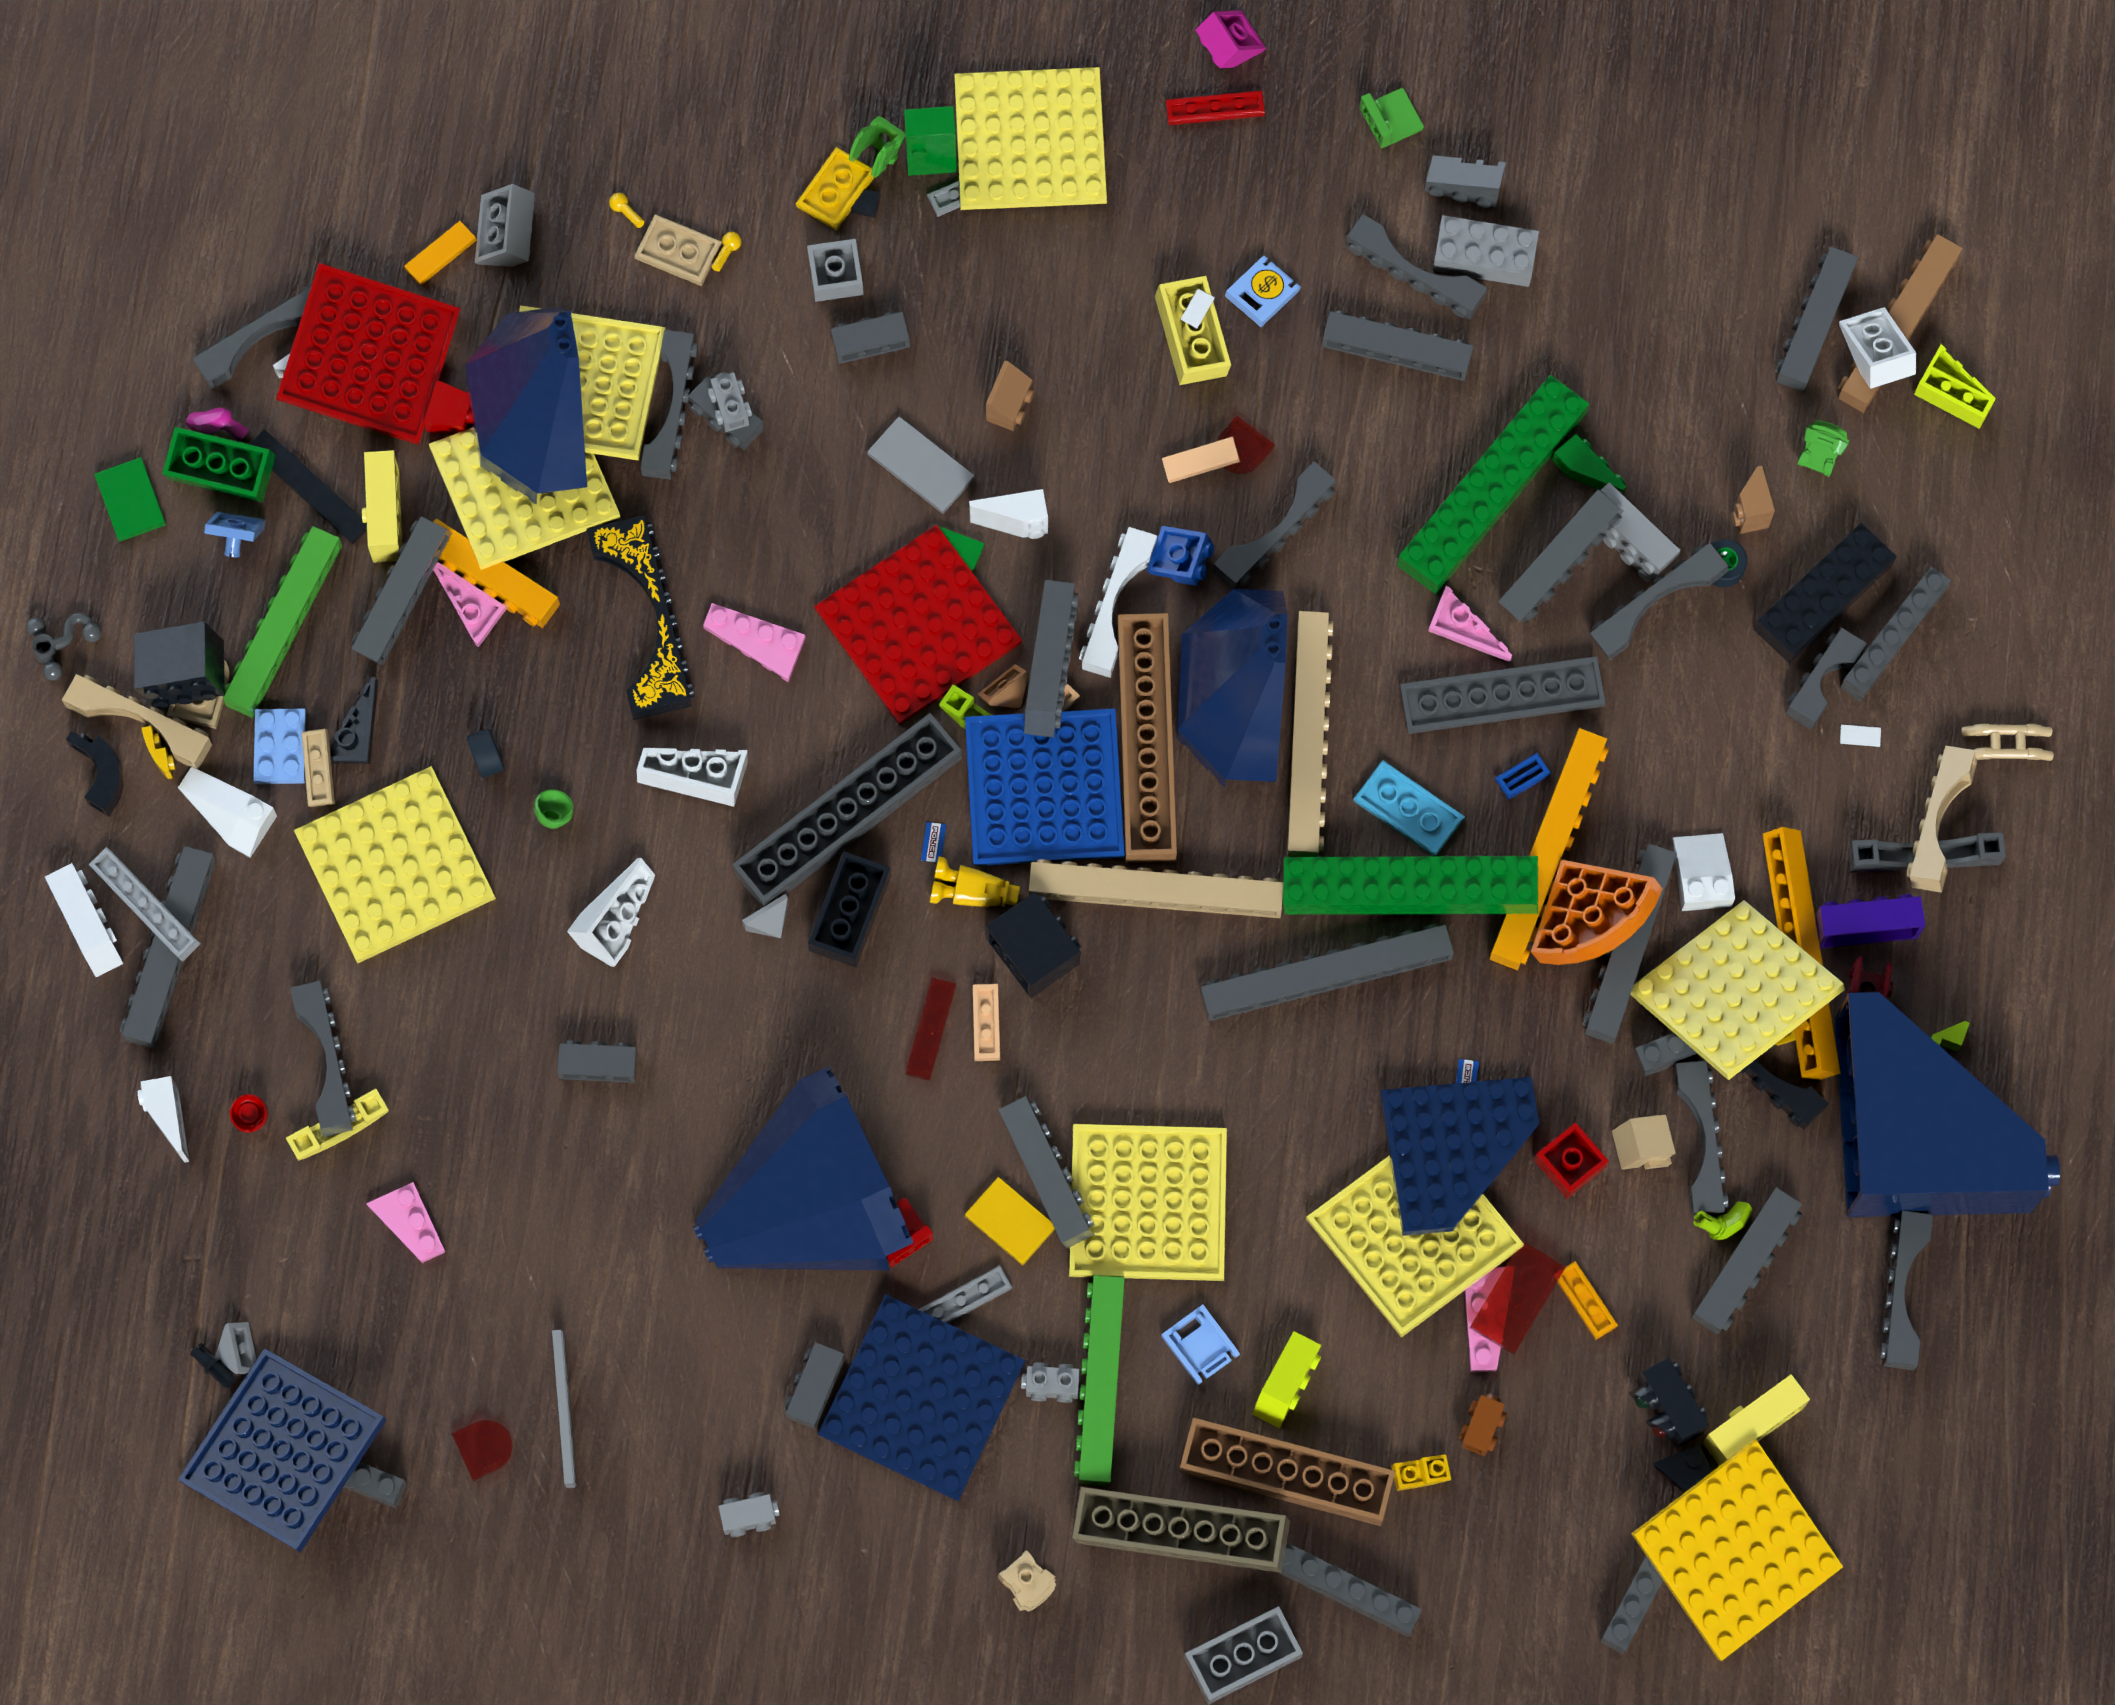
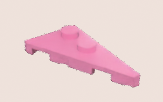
M437 562L433 571L475 645L479 647L506 611V606Z
M1446 586L1430 624L1429 632L1510 662L1512 654L1508 651V648L1502 642H1499L1477 615L1472 614L1470 608L1452 593L1453 590L1450 587Z

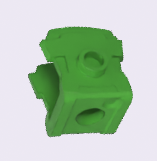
M878 116L870 123V126L863 127L858 133L851 148L849 160L854 162L868 146L873 145L880 150L871 175L876 178L886 169V165H893L896 162L899 148L905 139V133L883 117ZM882 133L887 134L891 142H886L882 137Z
M1815 420L1812 425L1808 424L1804 437L1806 447L1797 465L1808 467L1830 477L1838 454L1842 455L1848 446L1847 432L1825 421Z

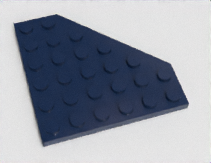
M1532 1077L1380 1091L1402 1236L1454 1231L1467 1212L1473 1208L1481 1198V1195L1500 1175L1508 1162L1523 1147L1527 1139L1539 1126Z

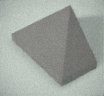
M786 894L743 919L744 929L752 933L781 938L789 906Z
M249 1322L225 1324L215 1355L216 1358L219 1357L221 1359V1363L235 1374H248L257 1360Z

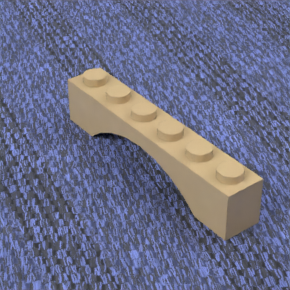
M76 674L62 698L66 708L87 718L99 715H118L138 720L147 726H152L168 744L177 761L198 770L212 746L205 731L199 728L192 730L186 727L187 724L176 717H173L171 720L155 707L148 709L142 706L140 700L129 696L127 699L111 686L104 688L98 685L96 679L88 675L81 677Z
M1945 746L1943 755L1939 754L1937 760L1938 775L1932 778L1931 791L1933 793L1931 798L1928 797L1926 800V818L1921 819L1919 826L1920 840L1915 841L1913 847L1915 858L1913 863H1909L1907 869V877L1911 880L1912 888L1942 893L1948 870L1946 859L1938 844L1939 826L1944 812L1951 801L1962 790L1972 784L1977 765L1975 750Z

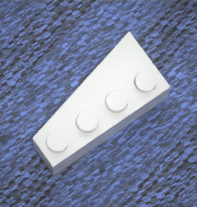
M71 863L45 876L95 977L122 965L123 962L113 944L117 939L111 928H105L104 923L107 922V919L101 908L96 910L94 904L97 903V900L92 890L86 891L84 885L88 882L82 870L76 871Z

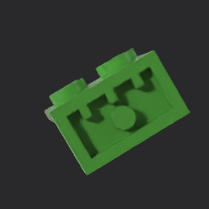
M1403 88L1373 100L1370 93L1361 96L1359 109L1381 149L1424 129Z

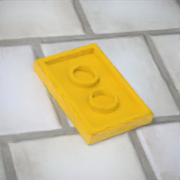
M836 147L798 199L796 207L837 231L850 213L851 207L860 194L873 181L874 177L871 175L872 168L858 159L851 162L849 154Z
M999 1177L965 1214V1217L1022 1266L1055 1230L1049 1219Z

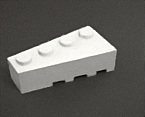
M643 748L637 767V782L734 807L748 763V750L726 752V750L716 749L715 752L700 751V749L677 751V749Z

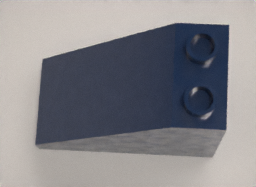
M1880 992L1847 994L1834 1018L1835 1042L1840 1068L1838 1088L1847 1217L1899 1216L1902 1211L1930 1215L2031 1213L2043 1198L2049 1197L2051 1186L2059 1185L2060 1166L2057 1155H2046L2045 1139Z

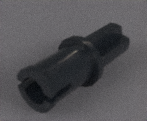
M203 1343L193 1348L190 1355L201 1364L206 1374L210 1373L223 1388H228L234 1383L235 1377L224 1367L219 1357L216 1358Z

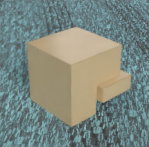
M1666 1115L1632 1118L1612 1130L1621 1170L1639 1168L1644 1165L1645 1169L1668 1167L1672 1164L1670 1157L1676 1153Z

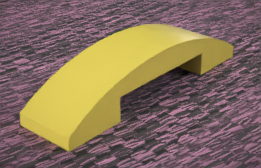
M377 1089L354 1100V1104L350 1105L353 1106L356 1121L351 1122L352 1131L323 1137L318 1123L310 1128L306 1126L286 1137L298 1161L342 1142L385 1115L389 1110Z

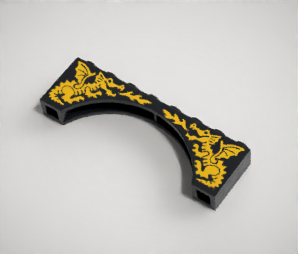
M645 515L587 529L594 560L613 565L630 575L646 592L657 616V640L652 658L642 675L634 684L626 689L633 720L692 707L690 698H694L695 695L692 683H686L685 675H688L689 671L686 660L681 661L679 652L683 651L680 637L675 638L673 629L678 627L675 615H669L667 606H671L672 603L669 591H663L662 583H666L663 568L658 569L656 561L661 559L657 545L652 546L650 538L655 537L652 523H646Z

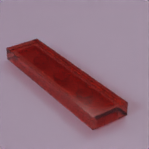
M936 978L931 979L905 1075L927 1081L931 1080L956 990L955 983Z

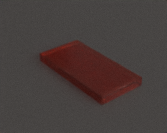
M1522 1241L1524 1246L1513 1254L1470 1326V1329L1513 1355L1566 1268Z

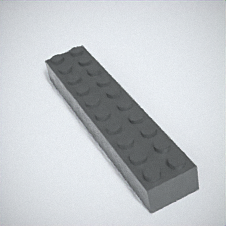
M929 713L733 863V873L762 908L782 895L789 893L962 759V750L932 714Z

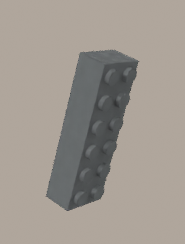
M1045 580L1025 708L1024 734L1054 738L1055 728L1060 729L1061 713L1065 699V686L1068 679V666L1071 659V646L1074 639V626L1078 611L1079 594L1074 593L1075 583Z

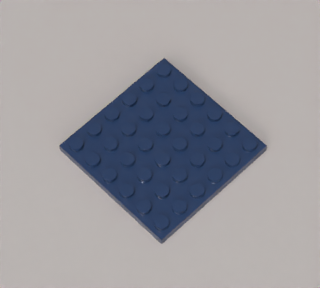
M885 1294L818 1432V1436L959 1502L1026 1361Z
M264 1348L178 1480L301 1553L387 1419Z

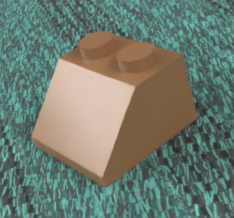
M1004 361L986 402V421L1014 431L1017 424L1021 425L1026 413L1023 410L1026 402L1030 404L1035 390L1032 389V379L1008 361Z
M1757 466L1740 493L1737 503L1734 505V512L1731 513L1734 527L1738 526L1740 534L1769 528L1775 512L1762 466Z

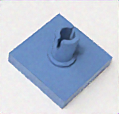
M216 512L205 524L204 533L226 537L224 555L229 557L232 554V557H240L241 540L254 541L265 529V519Z

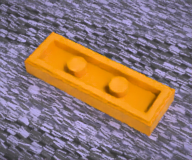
M459 221L409 261L404 268L422 286L476 242V237Z
M1576 1261L1553 1275L1595 1340L1618 1327V1324Z

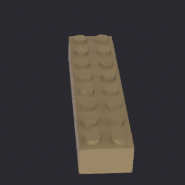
M1081 1487L1072 1539L1078 1544L1282 1573L1290 1520L1284 1515Z

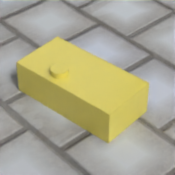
M1206 276L1159 284L1155 294L1179 385L1226 377L1231 367L1214 302L1210 305L1198 328L1181 320L1198 289L1211 295Z
M394 450L364 452L366 508H362L363 523H367L368 548L373 563L398 561L400 557L398 552L402 546L400 474Z
M1789 1375L1747 1407L1743 1408L1740 1405L1728 1415L1731 1418L1709 1433L1702 1444L1720 1466L1753 1440L1759 1442L1803 1410L1810 1398L1794 1377Z

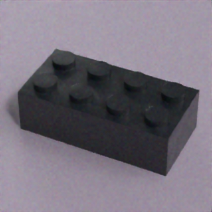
M843 851L808 941L810 952L857 968L889 884L891 867Z

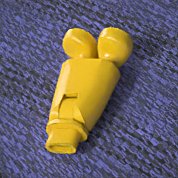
M939 856L934 880L956 882V886H947L941 882L934 881L930 903L937 904L943 898H953V904L980 907L1001 905V907H1005V904L1015 906L1020 886L1010 885L1009 881L1005 882L991 874L960 865L958 871L949 868L945 857Z

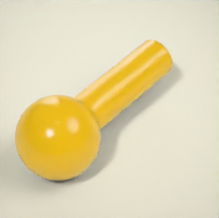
M614 193L610 197L609 205L613 211L622 212L637 228L644 225V220L628 205L626 195Z
M728 232L723 236V247L712 264L713 270L719 272L731 251H735L741 246L742 241L738 233Z

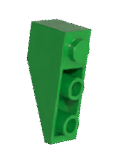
M1576 434L1554 452L1552 461L1569 479L1601 490L1610 483L1624 496L1626 490L1624 479L1619 474H1614L1608 468L1607 461L1592 451V447L1586 439H1581Z

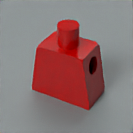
M436 380L423 422L425 431L430 433L457 434L467 430L469 423L473 424L469 394Z

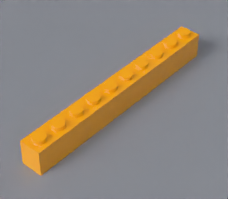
M1579 728L1529 855L1538 856V914H1506L1489 960L1515 970L1519 969L1521 963L1526 965L1531 952L1526 948L1529 941L1534 942L1538 931V927L1535 925L1538 918L1542 919L1546 907L1544 902L1547 895H1550L1554 883L1553 879L1558 871L1560 862L1564 860L1561 859L1564 850L1569 852L1574 841V837L1570 836L1573 828H1579L1583 815L1579 814L1582 805L1587 807L1592 794L1588 792L1590 783L1596 784L1601 771L1596 769L1599 761H1605L1609 748L1605 747L1607 738Z
M1780 827L1763 833L1777 927L1823 966L1801 830ZM1827 1003L1794 1029L1801 1076L1804 1078L1822 1080L1840 1074L1830 1006Z

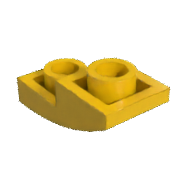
M152 726L142 727L146 746L155 764L167 779H172V770L176 769L173 754L169 755L166 748H162L160 735L154 732Z
M1446 1454L1423 1457L1419 1460L1391 1465L1392 1470L1395 1471L1396 1491L1451 1480Z

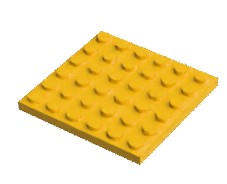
M1756 1440L1750 1442L1631 1533L1714 1655L1720 1661L1732 1654L1843 1568L1830 1546Z

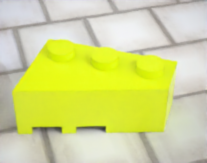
M1941 344L1920 380L1914 395L1980 429L1996 398L1975 377L1972 378L1962 368L1963 365L1958 360L1955 361Z
M1293 1331L1260 1393L1252 1415L1280 1429L1290 1409H1295L1300 1399V1396L1297 1395L1300 1388L1305 1390L1311 1378L1308 1375L1310 1369L1315 1370L1322 1356L1318 1355L1321 1347L1320 1344Z

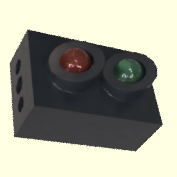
M1668 1357L1643 1371L1637 1380L1639 1387L1628 1393L1635 1400L1639 1408H1647L1655 1412L1656 1416L1646 1421L1653 1434L1657 1437L1671 1439L1677 1449L1702 1435L1709 1426L1707 1421L1710 1419L1706 1410L1702 1406L1698 1407L1695 1402L1696 1394L1689 1384L1685 1385L1681 1376L1683 1373L1677 1362L1672 1363Z

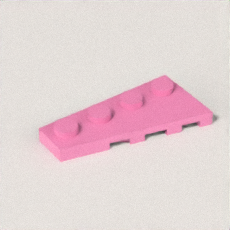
M713 603L703 624L705 630L727 644L733 645L744 655L758 661L763 667L769 671L772 670L787 682L790 680L806 636L799 632Z
M1515 1266L1495 1267L1464 1291L1470 1372L1497 1370Z

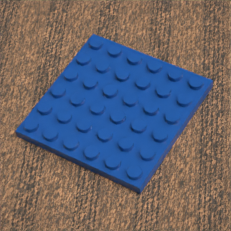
M1115 709L1063 711L1061 713L1060 729L1055 728L1054 738L1024 734L1025 714L965 717L973 866L1031 863L1041 859L1057 862L1125 857Z

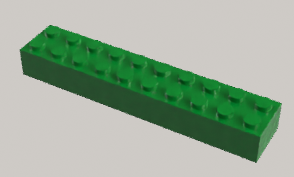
M1550 375L1398 557L1397 566L1437 595L1554 452L1586 416L1589 403Z
M1538 856L1284 857L1285 915L1538 914Z

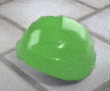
M549 789L536 797L534 812L540 824L550 829H556L571 820L573 816V803L564 792Z

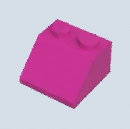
M1242 10L1213 12L1195 30L1200 37L1201 43L1208 49L1212 55L1213 62L1219 68L1236 67L1266 49Z

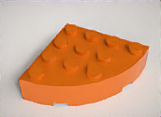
M1561 860L1531 953L1539 963L1554 965L1574 964L1597 958L1621 945L1645 923L1655 908L1663 888L1654 877Z

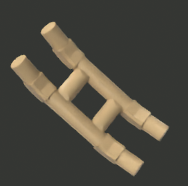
M1976 724L1974 726L1962 727L1963 737L1990 735L1991 748H1976L1977 760L2027 759L2052 761L2054 757L2052 751L2039 748L2026 749L2025 735L2050 737L2052 735L2051 727L2038 724ZM2000 735H2015L2016 749H2001Z

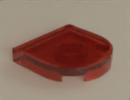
M1237 415L1217 439V441L1230 437L1234 438L1240 462L1223 468L1235 474H1246L1254 471L1275 448V444Z
M481 1420L451 1433L473 1481L501 1469L511 1457L513 1449L511 1436L507 1429L497 1422Z

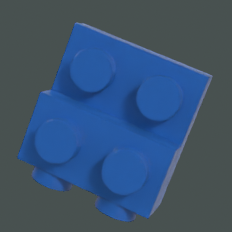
M1162 526L1147 571L1152 575L1172 578L1177 583L1198 586L1199 580H1203L1206 576L1207 569L1205 563L1207 557L1211 558L1214 553L1213 541L1206 533Z

